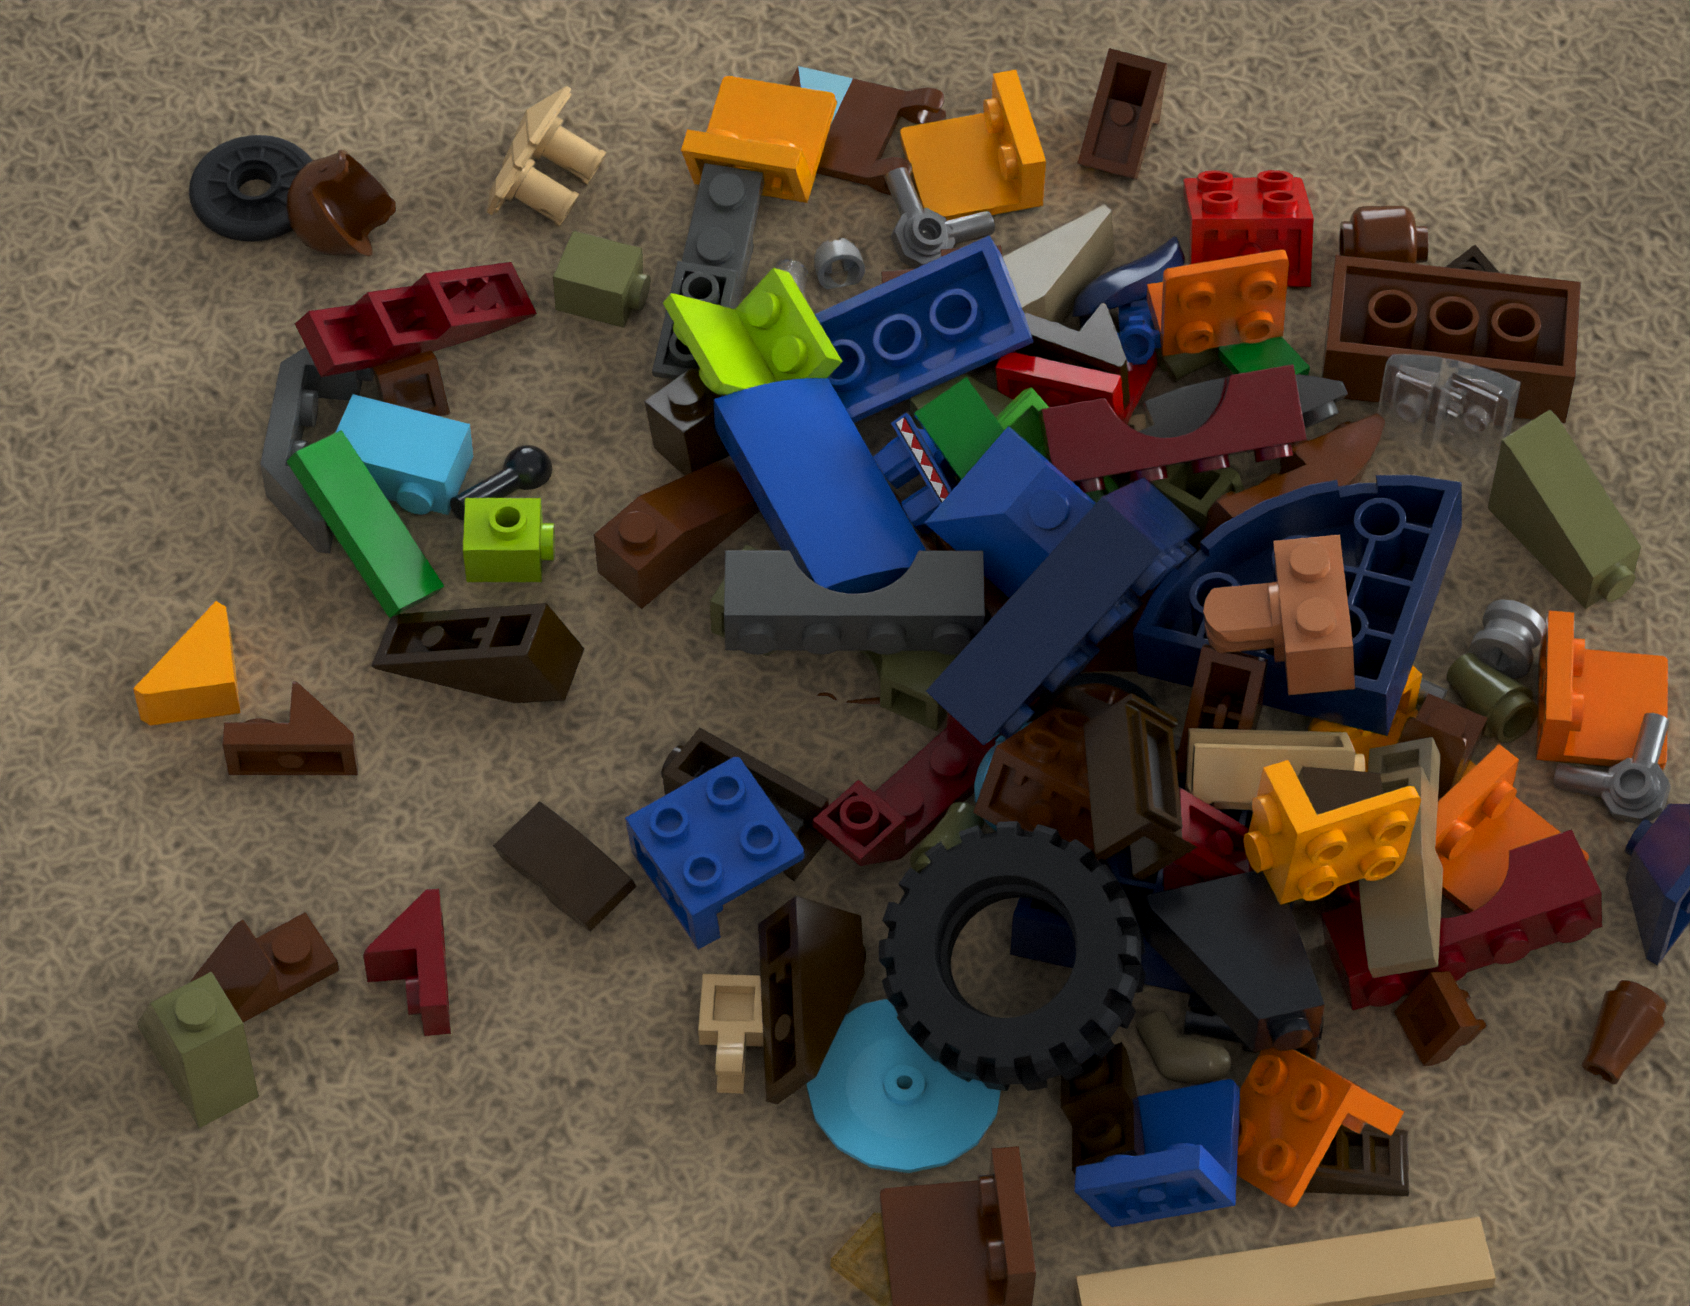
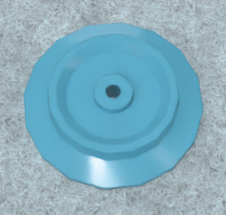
M887 999L864 1003L845 1015L817 1076L807 1083V1091L815 1122L838 1150L868 1167L912 1173L941 1167L951 1163L977 1146L997 1116L1001 1090L989 1089L982 1081L975 1079L967 1082L951 1074L938 1061L935 1062L906 1032L896 1018L898 1014L894 1006Z

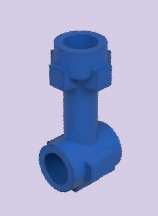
M1147 297L1119 306L1120 332H1117L1126 359L1132 365L1147 364L1155 348L1162 347L1160 332L1155 330Z

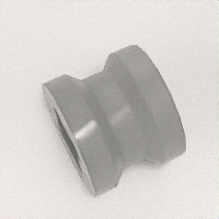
M1505 599L1493 601L1487 606L1483 615L1482 624L1484 630H1480L1474 635L1469 653H1474L1482 662L1512 679L1521 678L1529 672L1533 663L1534 655L1531 649L1541 644L1545 628L1544 619L1526 604Z

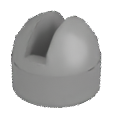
M839 238V240L831 242L827 240L817 248L814 257V268L819 283L825 289L855 285L862 280L865 274V265L861 253L854 243L845 238ZM837 260H841L844 271H848L846 281L842 285L836 283L829 275L832 274V263Z

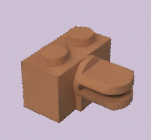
M1340 534L1273 541L1276 582L1214 588L1208 594L1203 609L1205 634L1209 644L1217 652L1227 653L1273 648L1275 662L1285 661L1288 695L1355 689L1353 640Z

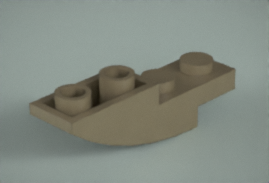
M1433 737L1369 749L1368 772L1381 774L1383 794L1403 787L1413 786L1421 798L1407 853L1399 868L1380 880L1367 881L1365 878L1359 880L1368 968L1373 978L1438 967L1443 866L1435 850L1440 753Z

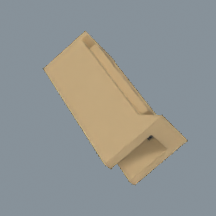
M1188 728L1185 791L1207 804L1212 803L1216 809L1252 810V800L1254 797H1257L1263 767L1289 760L1297 777L1303 766L1365 772L1364 754H1355L1356 751L1347 732Z

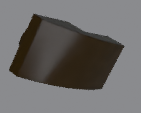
M540 801L493 845L500 857L508 865L539 886L553 905L590 932L637 887L632 878L604 852Z
M1120 1042L1115 1044L1102 1060L1094 1054L1080 1064L1084 1073L1068 1081L1061 1075V1109L1072 1125V1171L1074 1175H1076V1167L1100 1163L1112 1155L1138 1156L1145 1154L1142 1119L1128 1052L1123 1043Z

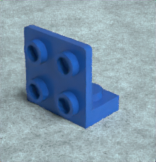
M733 757L625 818L633 855L697 949L721 938L717 914L723 911L724 904L804 859L803 846L739 757Z
M1226 1079L1138 1096L1145 1154L1138 1156L1112 1155L1105 1158L1103 1162L1076 1167L1074 1192L1111 1227L1235 1206L1240 1087L1234 1080Z

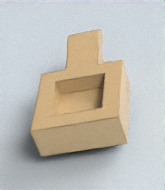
M702 975L698 1026L699 1045H717L715 1074L718 1075V1093L744 1094L746 1046L763 1047L761 979L758 975Z

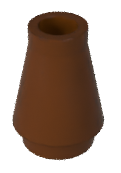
M1621 980L1614 990L1606 991L1588 1053L1582 1062L1584 1070L1595 1076L1601 1075L1603 1080L1611 1084H1617L1623 1072L1664 1027L1665 1021L1662 1017L1666 1009L1664 1000L1649 988L1628 980Z

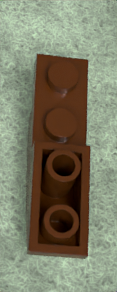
M1375 413L1353 423L1350 421L1343 422L1329 433L1309 441L1305 440L1291 445L1293 456L1281 458L1280 466L1282 468L1279 473L1272 474L1266 477L1260 484L1241 492L1235 493L1232 491L1225 493L1212 504L1207 513L1208 523L1200 541L1221 524L1270 498L1310 484L1337 480L1338 486L1360 483L1379 443L1385 420L1378 413Z

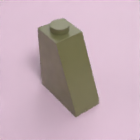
M1548 410L1502 439L1488 509L1585 609L1602 598L1607 602H1613L1622 597L1635 582L1636 576L1634 573L1641 546L1559 418L1551 410Z
M212 971L148 1005L137 1022L138 1028L198 1128L259 1097L244 1024Z

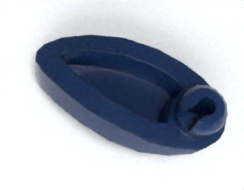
M1174 236L1150 254L1117 267L1095 278L1086 285L1075 298L1072 317L1079 316L1080 329L1100 304L1105 303L1109 310L1147 297V284L1163 282L1164 270L1183 266L1185 256L1178 239Z

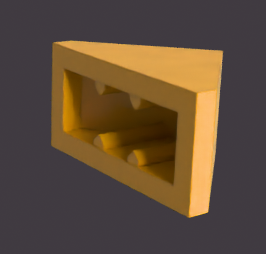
M215 601L133 688L139 716L142 721L151 726L241 713L232 636L227 610L224 605Z

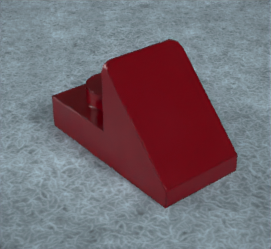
M1179 788L1183 825L1182 838L1197 846V848L1163 868L1164 891L1254 871L1248 861L1244 848V835L1249 832V828L1184 789Z
M439 888L427 889L364 951L363 959L367 982L405 979L408 1014H421L424 1036L451 1034L440 891Z

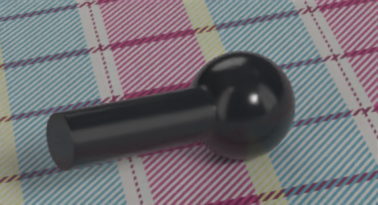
M522 445L513 449L505 458L503 470L451 498L450 507L452 512L458 519L464 520L465 498H504L518 489L532 490L541 487L551 477V460L542 449L533 445Z

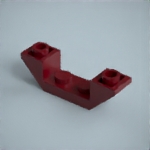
M1040 697L1029 706L1034 712L1040 705ZM948 713L947 727L875 792L858 779L813 819V827L859 866L902 859L935 828L945 816L951 804L965 802L975 793L974 782L978 767L1001 734L999 733L983 746Z

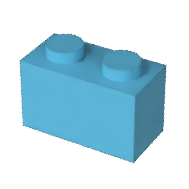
M353 394L336 432L343 431L388 500L396 501L403 509L414 514L423 515L434 511L449 515L451 510L450 500L458 494L473 459L470 424Z

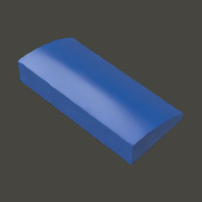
M990 235L814 314L843 361L830 374L828 379L853 423L1034 343L1003 256Z
M802 378L777 381L754 386L714 399L716 432L782 551L791 552L800 570L813 582L829 590L841 593L861 594L885 588L901 578L912 565L918 551H926L828 378Z

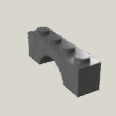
M725 550V650H742L749 654H765L772 650L808 651L821 655L836 651H873L884 655L895 654L900 651H937L942 654L955 655L960 654L984 627L983 551H918L910 568L894 583L873 592L848 594L829 590L813 582L800 570L790 551Z

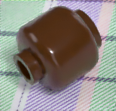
M1406 206L1358 207L1353 211L1350 221H1342L1340 224V256L1412 264L1427 262L1429 245L1427 227L1416 226L1415 217Z

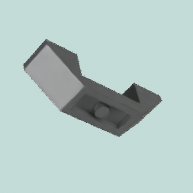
M304 347L280 363L260 464L267 498L317 552L330 553L334 534L286 461L296 451L309 446L307 440H302L304 426L315 427L318 398L350 401L353 394L360 396L362 381H373L375 375L372 367L320 377L307 348Z

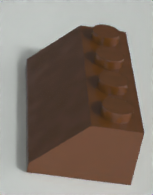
M1336 255L1321 378L1343 382L1348 393L1344 399L1534 420L1548 410H1551L1561 423H1566L1576 376L1581 282Z

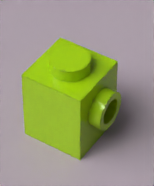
M465 498L463 557L466 582H542L543 561H554L555 525L554 523H543L541 498Z

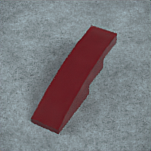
M512 262L425 273L412 286L367 292L354 305L308 311L295 323V326L320 377L368 369L432 350L434 352L474 340L531 318L537 312Z

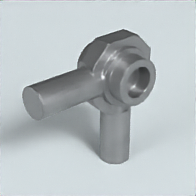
M907 168L894 169L884 176L900 214V218L890 237L900 261L916 269L940 258V249H951L955 243L994 233L995 223L989 211L947 221L944 216L929 208L923 209Z
M1656 713L1644 714L1632 758H1626L1609 768L1608 773L1559 763L1555 771L1554 788L1602 798L1603 803L1615 820L1640 824L1645 819L1649 822L1654 820L1664 811L1671 788L1668 778L1658 765L1669 719Z

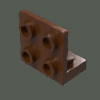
M1054 707L996 746L973 813L996 826L998 822L1018 821L1025 831L1034 832L1038 824L1056 829L1062 839L1068 842L1076 839L1091 849L1095 855L1083 726L1090 719L1080 712Z
M1019 1146L991 1148L989 1175H978V1180L891 1187L880 1191L879 1201L892 1306H1032L1036 1267Z

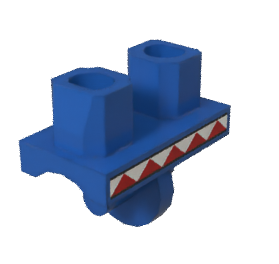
M905 413L891 422L898 437L881 449L874 456V459L883 475L896 489H899L919 474L922 475L927 485L903 500L901 504L913 526L922 534H928L933 530L925 524V521L958 485L955 478L957 475L926 431L918 429L911 416Z

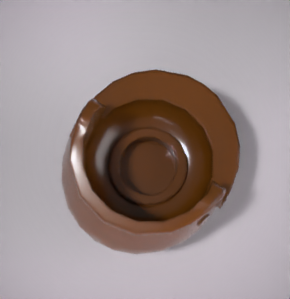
M338 150V153L314 160L305 165L294 177L286 197L287 216L291 228L306 246L324 255L353 254L371 256L373 249L368 234L374 228L385 224L396 211V202L389 196L382 184L345 150Z

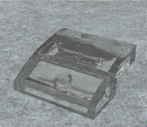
M1392 354L1386 362L1378 407V414L1385 420L1381 436L1428 459L1438 444L1442 442L1492 468H1496L1501 441L1510 435L1521 382L1498 372L1454 359L1417 354Z

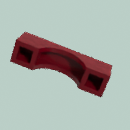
M1294 364L1230 375L1225 378L1220 399L1211 416L1195 431L1178 437L1159 438L1134 430L1115 414L1105 398L1044 408L1038 412L1046 459L1084 493L1105 490V477L1129 473L1130 484L1144 477L1149 482L1167 479L1166 466L1191 462L1193 474L1231 467L1229 455L1254 451L1256 463L1293 456L1291 444L1307 440Z
M1571 829L1509 850L1507 875L1495 896L1482 907L1470 913L1456 917L1441 918L1438 967L1373 978L1368 968L1360 901L1321 914L1324 942L1352 1011L1370 1005L1382 1007L1399 1000L1404 994L1409 992V989L1418 986L1430 972L1450 971L1456 982L1464 977L1466 973L1494 963H1514L1524 958L1530 951L1556 942L1572 943L1583 939L1592 930L1602 927V893Z

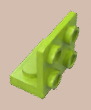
M772 268L735 309L671 293L663 301V305L674 322L672 327L675 335L689 348L700 367L699 376L711 391L718 395L725 396L740 390L777 381L802 378H828L843 362L791 274L787 271Z

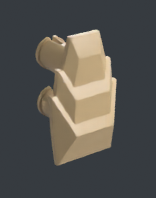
M568 86L558 90L525 111L515 133V138L502 163V169L490 190L487 213L493 215L494 212L497 213L506 200L512 202L516 198L555 222L554 224L560 227L580 194L575 191L572 192L535 169L536 162L534 159L540 160L544 156L581 179L586 185H588L601 165L607 152L602 149L599 150L561 126L563 120L558 118L572 95L570 93L571 88Z

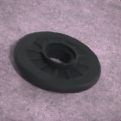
M249 135L231 139L207 153L194 169L189 185L190 203L200 221L210 230L221 236L250 242L280 237L293 230L288 220L286 206L289 187L296 174L313 160L303 149L282 138L267 135ZM250 180H263L271 185L267 192L259 196H246L239 191V188Z

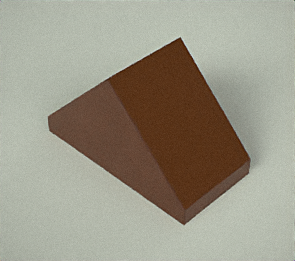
M1202 645L1176 760L1177 772L1186 774L1188 728L1256 730L1263 708L1268 659L1241 652L1219 653L1211 645Z

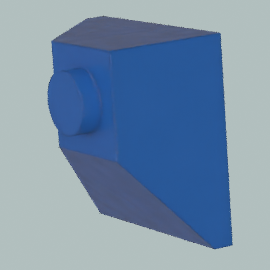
M1008 426L925 521V524L956 551H983L984 576L1008 598H1011L1091 510L1096 502Z

